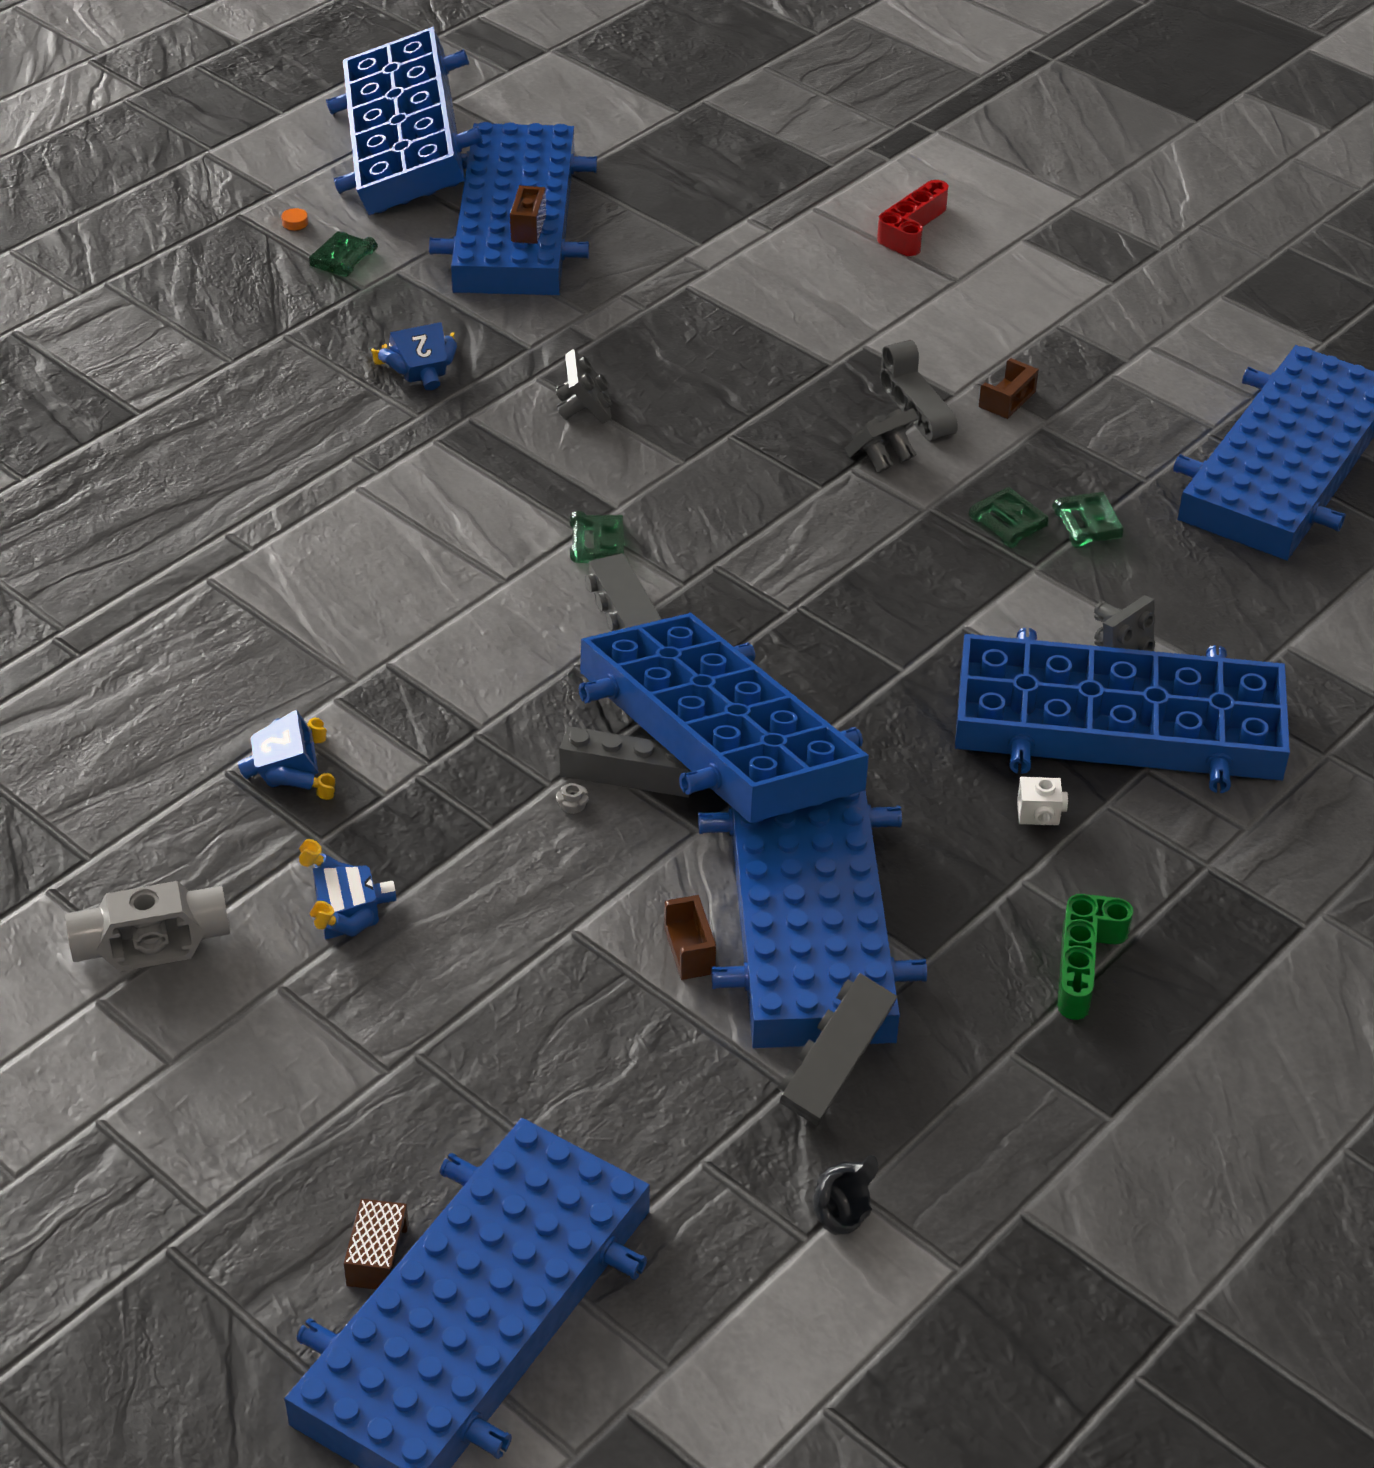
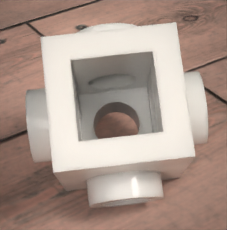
M1020 777L1017 797L1019 824H1060L1061 812H1067L1068 793L1062 792L1061 778Z

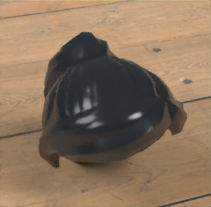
M869 1155L863 1162L840 1163L828 1168L819 1176L815 1194L813 1195V1207L825 1230L834 1235L849 1234L860 1227L864 1219L870 1215L872 1208L870 1206L868 1186L878 1172V1162L875 1156Z

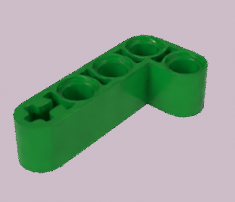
M1075 894L1068 899L1062 932L1057 1003L1058 1011L1064 1017L1079 1020L1088 1015L1094 988L1096 942L1121 944L1128 939L1134 911L1132 905L1126 900L1090 894Z

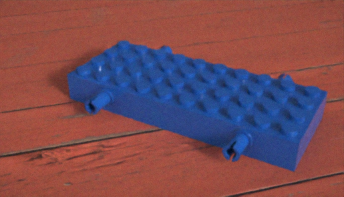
M434 27L344 59L343 68L346 93L326 99L331 115L348 109L354 172L334 178L336 189L341 194L356 188L368 215L382 213L390 207L407 204L415 198L431 195L437 190L454 187L460 182L465 181L461 159L462 149L483 142L478 126L457 134L448 74L449 71L469 65V60L464 49L445 56Z
M511 122L505 124L474 123L473 128L478 126L483 142L470 146V150L467 153H461L463 169H466L456 236L453 239L430 237L429 253L430 255H453L451 263L453 293L559 295L562 265L565 257L589 259V242H565L572 174L574 172L597 173V156H574V126H567L565 124L541 125L539 123L521 125ZM519 185L545 187L546 218L538 244L511 241L510 212Z
M1298 345L1294 346L1278 369L1271 375L1248 367L1243 375L1242 384L1259 388L1261 391L1207 461L1202 463L1180 454L1173 468L1174 472L1193 478L1182 492L1177 520L1287 561L1314 523L1332 528L1338 532L1340 531L1346 514L1326 508V505L1374 438V371Z
M692 613L581 639L580 673L590 681L580 683L579 685L581 700L586 704L608 697L692 772L681 773L679 777L680 787L686 795L711 788L749 823L761 822L777 815L789 814L809 806L821 805L823 802L837 798L849 797L851 794L866 790L869 755L860 748L863 743L860 730L852 727L839 732L754 664L755 650L749 642L733 647Z
M1022 628L1017 632V638L964 634L955 749L1011 754L1010 769L1018 773V764L1020 763L1021 774L1027 773L1030 770L1031 756L1210 773L1209 788L1217 793V783H1220V793L1227 792L1230 789V776L1283 781L1290 754L1285 664L1226 658V649L1219 646V655H1217L1216 645L1207 649L1206 656L1038 641L1036 640L1037 633L1032 628H1029V637H1026V628Z
M865 790L851 794L849 797L823 802L821 805L809 806L789 814L770 817L761 822L749 823L730 805L728 812H698L699 834L729 832V835L732 836L744 963L743 966H712V989L744 987V990L747 991L753 1048L805 1046L809 1039L816 1042L822 1032L817 1028L828 1009L835 1012L841 1003V1000L836 997L847 979L854 982L859 973L897 995L895 982L927 981L925 958L921 960H894L891 957L874 849L872 828H900L902 826L901 806L871 807L867 802ZM897 999L870 1044L897 1043L900 1017Z
M524 1118L517 1122L479 1167L459 1158L454 1153H450L448 1159L445 1158L441 1165L440 1174L463 1186L462 1189L342 1331L335 1334L311 1318L305 1321V1325L309 1326V1329L304 1325L300 1327L297 1341L320 1353L321 1356L284 1398L289 1425L359 1468H451L470 1443L492 1454L496 1459L501 1458L503 1452L500 1451V1448L506 1452L511 1443L512 1436L508 1432H504L487 1422L608 1265L625 1273L634 1280L639 1278L638 1273L642 1274L647 1263V1257L623 1245L649 1213L650 1184Z

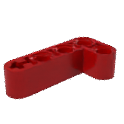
M942 180L928 181L882 212L878 220V243L905 256L918 255L921 252L923 227L946 211L949 185Z

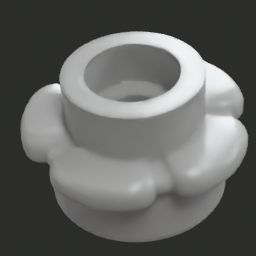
M569 783L562 786L560 791L557 792L556 800L564 812L570 814L579 813L584 810L589 800L587 796L588 791L579 784Z

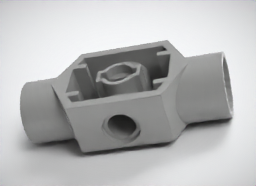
M178 881L106 893L98 908L65 913L73 962L103 957L120 972L191 959L202 939L230 934L222 886L188 891Z

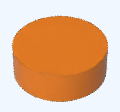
M288 209L281 215L282 225L288 230L297 231L308 225V214L303 209Z

